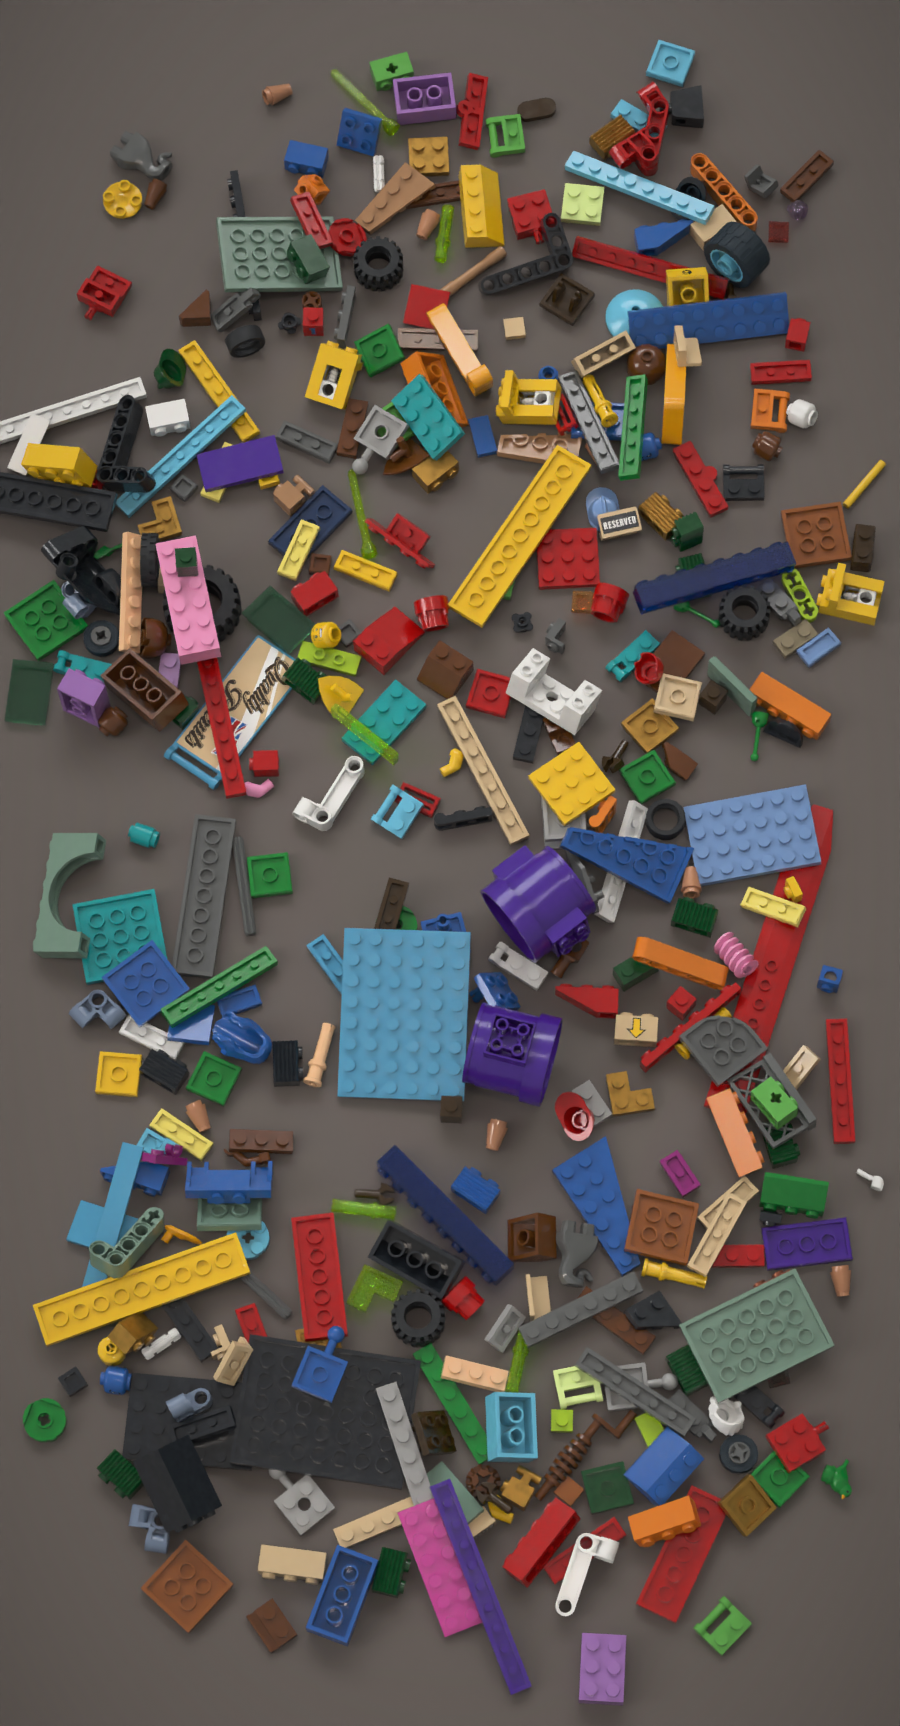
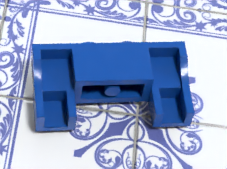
M187 1161L186 1198H207L208 1203L243 1204L250 1203L251 1198H271L273 1161H268V1167H256V1161H251V1173L250 1170H209V1162H204L203 1168H192V1161Z

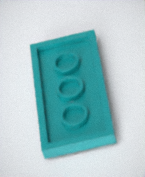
M418 374L391 400L429 455L436 461L465 435L444 403L421 374Z
M395 679L344 734L342 741L373 766L422 713L427 704Z

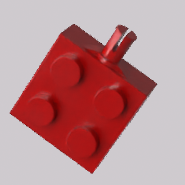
M545 189L507 198L517 240L534 236L537 245L544 243L540 221L546 214L552 213ZM546 218V225L553 228L555 226L554 219Z
M97 265L90 278L85 279L77 292L78 301L90 307L84 315L85 318L92 320L97 311L113 317L131 289L132 282Z
M802 1413L766 1434L765 1437L787 1472L790 1473L825 1453L826 1448L820 1441L819 1434L828 1430L829 1427L825 1421L813 1427Z

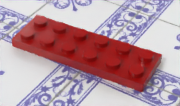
M334 1213L293 1217L291 1222L305 1342L328 1339V1330L333 1326L341 1327L345 1333L344 1337H348Z
M691 1485L687 1496L689 1495L696 1504L701 1526L697 1527L693 1532L680 1533L675 1535L673 1539L665 1541L636 1603L637 1606L675 1624L726 1517L725 1512L718 1505V1502L721 1500L720 1498Z

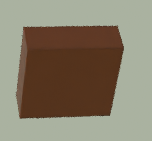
M311 553L309 575L326 571L329 576L332 556Z

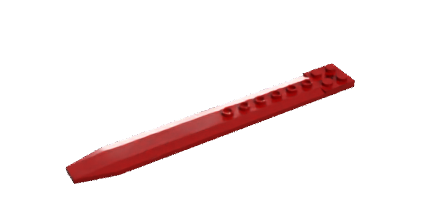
M815 804L812 805L811 812L821 864L780 872L773 893L774 896L793 902L791 898H787L783 888L785 887L786 879L794 876L803 893L802 900L797 902V904L805 906L806 911L798 927L767 916L765 917L753 954V960H757L759 965L755 971L746 976L733 1015L734 1018L750 1026L767 1048L831 853L833 810ZM766 1051L759 1057H757L755 1060H753L751 1063H749L747 1066H745L743 1069H741L739 1072H737L735 1075L751 1067L757 1062L763 1060V1056H765ZM761 1068L754 1071L753 1078H758ZM740 1079L734 1084L738 1089L747 1090L749 1081ZM712 1081L707 1097L729 1089L730 1086L727 1081L719 1087ZM751 1082L749 1091L755 1088V1082ZM748 1095L747 1103L749 1104L751 1096ZM706 1099L704 1107L710 1108ZM740 1102V1104H737L740 1112L744 1111L746 1115L747 1111Z

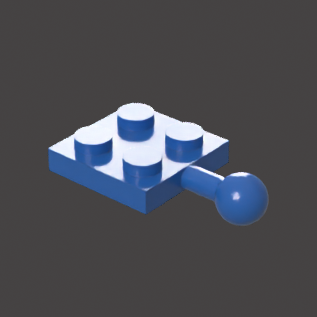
M333 1326L328 1330L327 1336L329 1341L324 1352L310 1346L307 1347L291 1387L332 1403L348 1364L347 1361L333 1356L337 1343L341 1342L345 1336L344 1330L339 1326Z

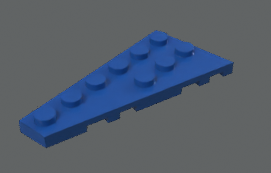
M573 827L567 829L560 845L561 848L667 904L671 902L694 850L692 847H681L674 844L657 843L651 840L615 836V834H604Z
M605 1136L552 1169V1172L585 1222L594 1225V1235L598 1236L599 1243L623 1277L639 1267L640 1260L638 1254L624 1251L629 1220Z

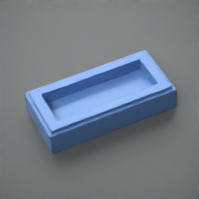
M828 627L796 650V653L807 667L810 668L839 647L841 641Z

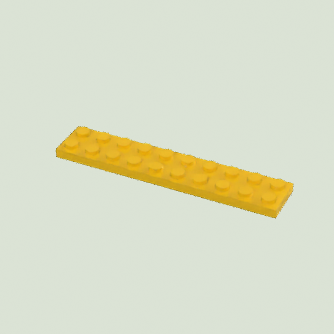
M559 445L555 447L448 603L451 610L483 628L590 471L591 464Z
M235 1232L129 1270L121 1278L110 1277L34 1304L33 1308L46 1346L48 1347L126 1319L133 1314L151 1310L251 1273Z

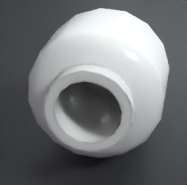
M801 399L796 400L793 404L791 403L786 412L789 422L801 428L813 426L818 417L816 407L812 403Z

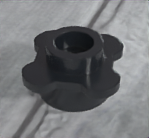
M287 312L282 317L281 322L278 323V327L281 330L288 331L289 334H295L297 326L301 325L302 322L299 317Z
M515 613L512 615V621H514L513 630L516 633L533 629V624L530 620L532 617L531 613Z

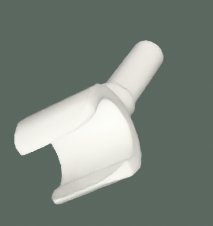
M860 1169L857 1170V1174L872 1181L871 1188L873 1190L882 1191L884 1182L880 1176H872Z

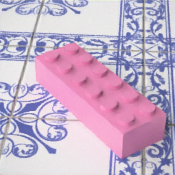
M196 535L156 543L181 665L221 657ZM196 547L198 576L178 577L175 549Z

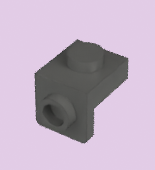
M757 164L744 176L749 190L764 198L768 197L779 186L777 180L764 174L761 166Z
M558 618L556 623L552 622L548 627L545 644L552 652L563 654L565 644L558 639L566 629V622Z

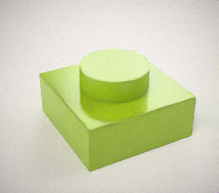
M551 1409V1432L573 1433V1410Z

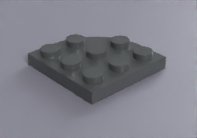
M720 1015L700 1020L678 1037L717 1087L768 1049L755 1031L746 1023L734 1017L730 1018Z

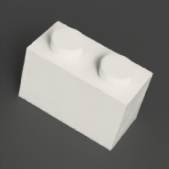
M185 399L145 406L151 436L161 437L170 432L181 433L190 429Z

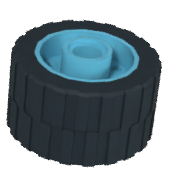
M727 222L704 246V255L711 269L718 276L728 278L729 283H732L737 288L748 287L770 264V254L762 239L749 227L741 223Z

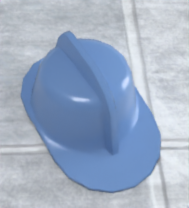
M599 487L589 492L586 497L588 520L593 528H597V531L600 532L597 516L620 510L617 496L612 490Z

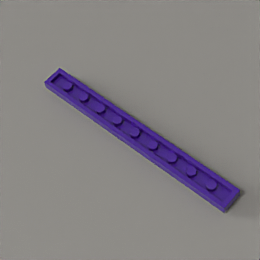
M451 1479L429 1487L510 1695L531 1687V1683Z

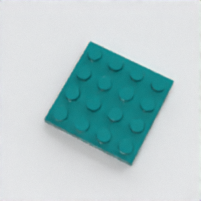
M155 889L72 904L77 932H82L90 938L87 958H82L87 985L104 982L102 976L151 940L154 941L167 958Z

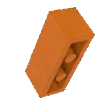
M689 1495L628 1516L634 1541L640 1547H650L657 1541L673 1539L677 1534L690 1533L701 1526L696 1504Z

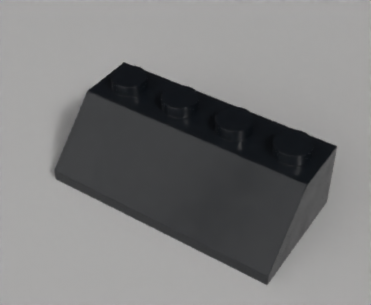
M389 1219L368 1255V1258L429 1291L440 1299H443L466 1262Z

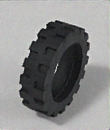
M142 533L140 575L142 587H158L160 568L156 543H159L158 533Z

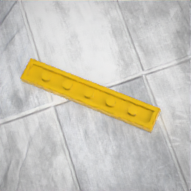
M195 340L178 350L217 408L231 395L235 397ZM247 412L231 425L242 443L248 442L260 434V430Z

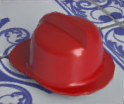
M565 1092L558 1096L555 1102V1111L567 1136L575 1141L587 1139L593 1131L595 1121L592 1111L587 1107L582 1097L574 1092Z

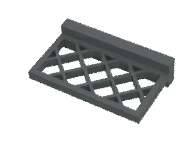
M771 1053L763 1056V1060L727 1080L728 1085L733 1092L736 1091L741 1104L772 1149L777 1148L807 1129L810 1131L816 1127V1117ZM761 1067L766 1073L765 1080L768 1077H772L775 1081L778 1080L783 1085L784 1092L788 1097L792 1096L798 1103V1114L793 1119L798 1120L802 1126L792 1129L787 1128L788 1123L785 1124V1127L778 1129L783 1131L782 1138L775 1142L770 1133L771 1129H777L771 1122L770 1124L761 1122L758 1119L761 1112L760 1109L747 1103L748 1095L751 1096V1091H749L751 1082L761 1084L765 1081L753 1078L754 1071ZM740 1079L749 1081L747 1090L738 1089L734 1083Z

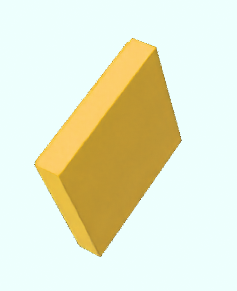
M100 1051L95 1093L138 1097L139 1068L142 1064V1055Z

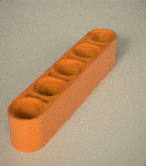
M697 153L693 155L690 164L692 176L705 182L704 185L707 193L718 206L723 204L737 223H741L755 232L758 221L756 212L705 154ZM701 164V165H703V166H702V167H697V166H695V165ZM713 178L715 181H709L708 179ZM725 192L727 195H721L720 193ZM737 206L740 209H733L732 207ZM749 220L753 223L747 224L744 221Z
M637 937L632 956L635 961L712 989L722 990L725 987L729 971L727 966L647 937Z

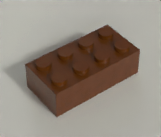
M130 648L100 675L110 691L159 732L189 705L182 691Z

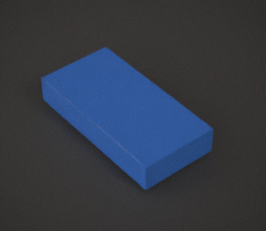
M488 415L468 419L477 457L497 454Z
M256 985L234 991L217 1001L222 1017L227 1016L226 1013L228 1012L238 1014L262 1006Z

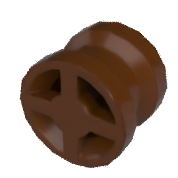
M314 291L305 293L302 297V308H322L321 296Z

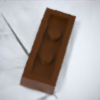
M818 150L780 188V193L795 204L834 165V161L821 150Z
M348 399L336 452L337 456L357 459L360 443L354 437L366 419L368 401Z
M230 1129L229 1152L292 1154L293 1131Z

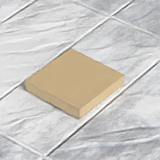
M663 673L653 712L694 721L702 682Z

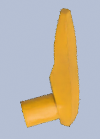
M165 1225L167 1231L161 1240L167 1244L173 1236L180 1240H187L199 1245L202 1244L195 1236L172 1225Z

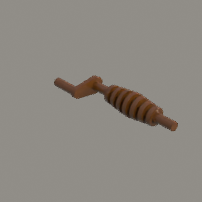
M630 1410L614 1429L604 1419L594 1413L592 1415L594 1421L585 1433H578L576 1435L578 1441L572 1439L569 1442L573 1448L568 1445L563 1448L568 1454L566 1455L562 1451L557 1454L562 1461L554 1459L553 1463L557 1468L549 1467L548 1470L552 1474L546 1473L544 1475L545 1483L534 1496L539 1501H542L552 1487L558 1488L560 1486L558 1479L562 1482L567 1479L563 1473L569 1476L573 1473L569 1466L575 1470L578 1468L579 1465L574 1459L580 1463L582 1462L583 1457L579 1453L581 1452L586 1455L588 1450L585 1448V1445L589 1448L591 1447V1438L600 1426L615 1438L620 1439L637 1414Z

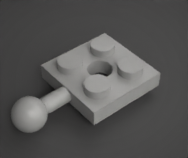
M374 405L354 437L357 442L366 446L367 449L361 458L353 462V471L356 474L366 473L368 470L367 462L374 452L388 460L398 445L396 439L400 436L403 437L409 425ZM385 427L386 434L383 437H378V429Z
M645 1362L617 1366L649 1388L663 1387L666 1390H673L678 1385V1379L672 1373L663 1375L661 1379L648 1380ZM604 1386L608 1412L638 1408Z
M269 1470V1475L273 1479H279L287 1489V1491L274 1500V1503L301 1536L335 1509L310 1476L305 1475L297 1483L293 1484L285 1474L286 1472ZM301 1499H308L310 1501L311 1507L308 1510L302 1511L299 1509L298 1503Z

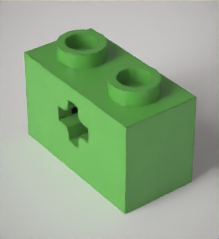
M407 52L370 62V73L377 91L391 89L393 87V79L414 77V71Z
M769 1077L751 1091V1100L778 1130L797 1116L798 1103L792 1096L788 1097L784 1092L783 1085L778 1080L775 1081L772 1077Z

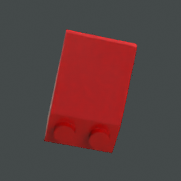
M393 607L366 627L353 641L354 651L381 674L385 675L425 632L397 607Z

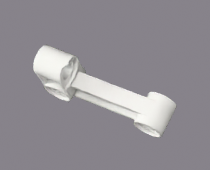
M357 756L349 757L321 804H316L302 797L292 813L293 816L320 831L329 830L357 783L365 774L362 759ZM354 765L360 767L356 771L350 770V768ZM322 816L328 817L324 822L318 821Z
M583 1533L578 1536L555 1603V1609L558 1614L569 1616L574 1612L592 1556L613 1564L619 1542L590 1533ZM589 1537L592 1540L591 1548L583 1549L580 1546L581 1538ZM562 1600H568L571 1603V1609L567 1613H563L559 1609V1604Z

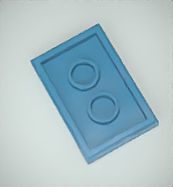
M81 1200L66 1240L89 1248L90 1244L96 1239L104 1207ZM125 1215L118 1242L137 1222L138 1218Z

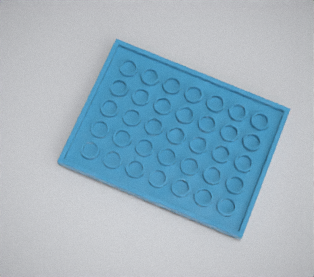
M344 928L338 1097L441 1101V1096H462L463 1101H465V1083H462V1075L467 1051L471 932Z

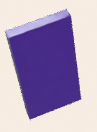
M275 435L196 454L206 493L284 473Z
M846 1217L761 1228L767 1271L853 1260Z

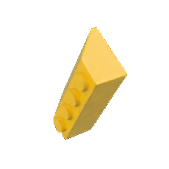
M461 165L458 177L465 248L504 247L498 173L482 165Z

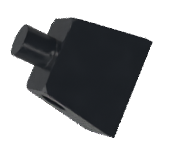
M702 86L670 92V103L668 104L671 124L673 126L703 128ZM659 107V112L665 110L664 108Z

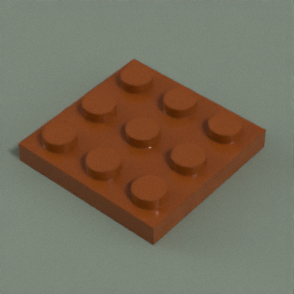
M841 502L781 510V519L791 568L850 561L852 559Z
M637 1189L624 1251L686 1266L699 1203Z
M185 1540L141 1587V1590L189 1634L234 1584Z

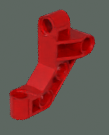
M651 82L636 92L649 113L647 126L616 144L609 151V154L620 169L626 168L635 162L638 169L645 176H653L657 173L669 116L668 101L658 86ZM661 107L665 110L658 112L655 109ZM658 133L659 136L652 137L650 136V134Z

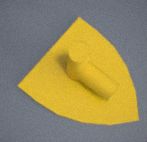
M341 676L318 678L319 692L327 710L343 723L364 689L350 679Z

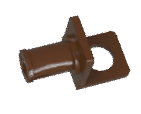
M584 940L581 942L582 947L580 951L573 952L571 950L566 955H561L550 972L562 978L570 963L579 962L589 945V941Z

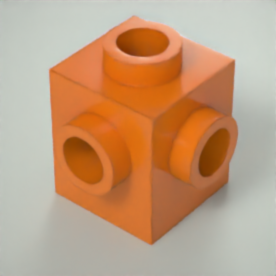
M316 174L303 175L298 180V185L294 189L298 195L310 192L315 205H320L330 192L323 183L322 178Z

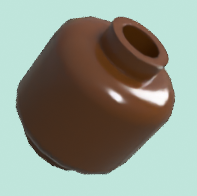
M767 431L762 434L758 433L752 445L754 454L766 461H771L773 457L778 458L783 449L780 446L781 439Z
M117 706L114 708L107 707L98 720L99 730L107 737L110 734L118 736L128 725L126 719L128 716Z

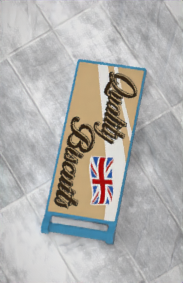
M260 635L253 640L222 680L239 757L292 690L281 679L296 659ZM205 702L176 741L166 750L164 757L168 760H173L209 784V788L216 790L222 781ZM178 748L217 775L214 778L177 754L176 751Z

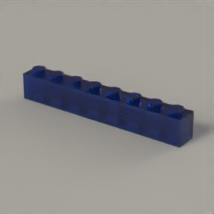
M776 542L764 549L762 547L755 548L750 553H737L728 559L719 558L711 564H699L690 570L681 569L669 576L666 574L660 575L655 580H642L635 585L633 595L642 615L733 589L737 585L740 587L742 584H750L792 572L796 561L788 542Z
M396 1145L377 1161V1172L384 1179L388 1177L393 1182L392 1187L399 1194L403 1192L408 1197L406 1201L414 1209L418 1207L423 1212L421 1216L429 1224L433 1223L437 1227L436 1231L444 1239L447 1237L452 1242L451 1246L459 1254L462 1252L467 1257L466 1261L474 1269L477 1267L482 1272L481 1276L487 1283L490 1284L492 1282L497 1286L514 1269V1263Z

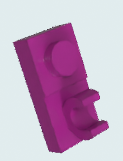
M166 1144L165 1152L167 1155H164V1150L151 1149V1153L142 1152L141 1161L187 1166L188 1158L179 1157L182 1154L183 1146Z

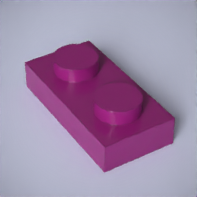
M678 1150L659 1161L682 1198L701 1186Z

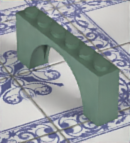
M53 833L49 845V860L46 863V878L43 881V895L39 904V919L36 922V937L33 941V952L42 958H87L90 938L82 932L69 930L63 925L58 912V898L63 884L76 869L88 862L103 860L106 839L98 833Z

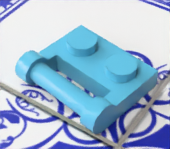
M392 784L390 793L376 815L373 814L371 820L403 839L424 804ZM397 795L401 796L402 800L388 822L384 821L383 817Z

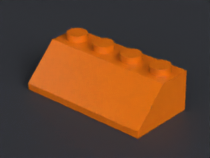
M416 351L400 363L408 384L418 374L423 375L459 426L462 428L469 425L444 355Z

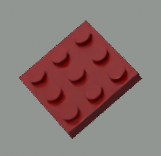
M597 528L553 529L547 532L537 547L539 590L596 587L597 583H600Z

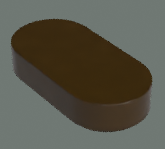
M547 97L525 101L518 106L517 114L521 115V120L524 122L550 118L556 112V103L553 99Z

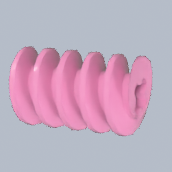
M727 932L715 943L714 952L719 955V958L724 961L725 965L729 966V969L734 972L737 978L746 977L755 971L759 963L757 960H753V955H748V949H743L744 945L738 943L739 939L734 937V933Z

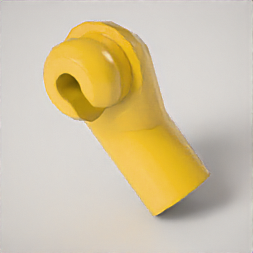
M452 749L450 751L449 764L439 768L443 777L461 768L463 754L460 750Z
M488 1502V1508L492 1517L509 1524L512 1523L513 1513L506 1514L492 1502Z

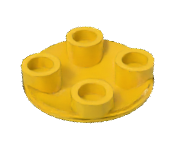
M121 180L109 186L104 192L103 205L106 211L113 217L120 219L129 218L140 210L142 194L134 184L128 180Z

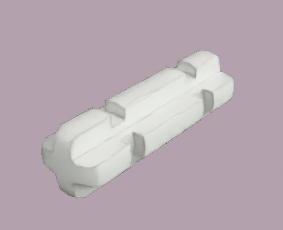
M375 155L373 157L374 191L379 193L385 186L384 157L382 155Z
M172 1328L168 1331L167 1335L163 1334L153 1341L150 1347H144L141 1352L145 1359L150 1360L155 1356V1353L158 1354L172 1345V1341H178L181 1335L176 1328Z

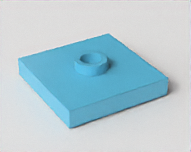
M658 40L647 68L646 76L683 87L696 51Z

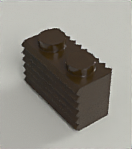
M856 524L850 570L860 572L871 571L876 532L875 526Z

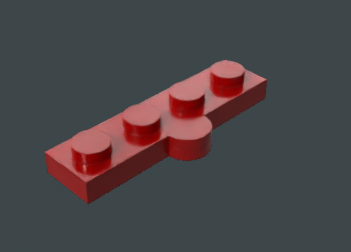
M469 73L467 76L465 99L456 106L457 115L462 117L458 146L478 150L480 147L488 77Z
M691 440L673 448L674 456L709 517L711 518L728 510V505L715 484L717 479L715 467L704 465Z

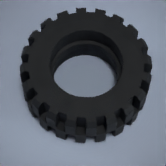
M207 565L206 568H203L207 591L216 595L221 600V607L213 615L217 638L221 642L226 639L225 634L231 635L234 632L233 626H238L240 621L239 616L242 611L240 594L236 583H233V578L229 574L225 575L224 570L220 568L214 570L212 565ZM164 590L163 611L171 632H174L167 596Z

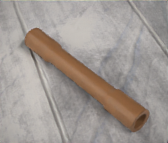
M499 246L482 261L440 290L451 292L450 296H452L469 281L507 256L506 251L502 246Z

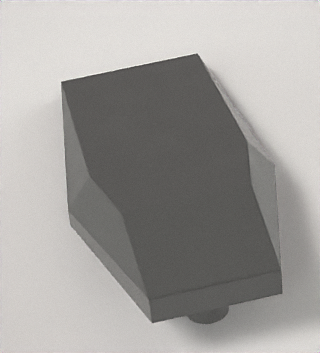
M565 850L569 867L580 879L595 903L597 911L594 914L599 912L597 901L604 898L602 890L594 893L591 883L596 881L594 875H587L585 867L578 857Z

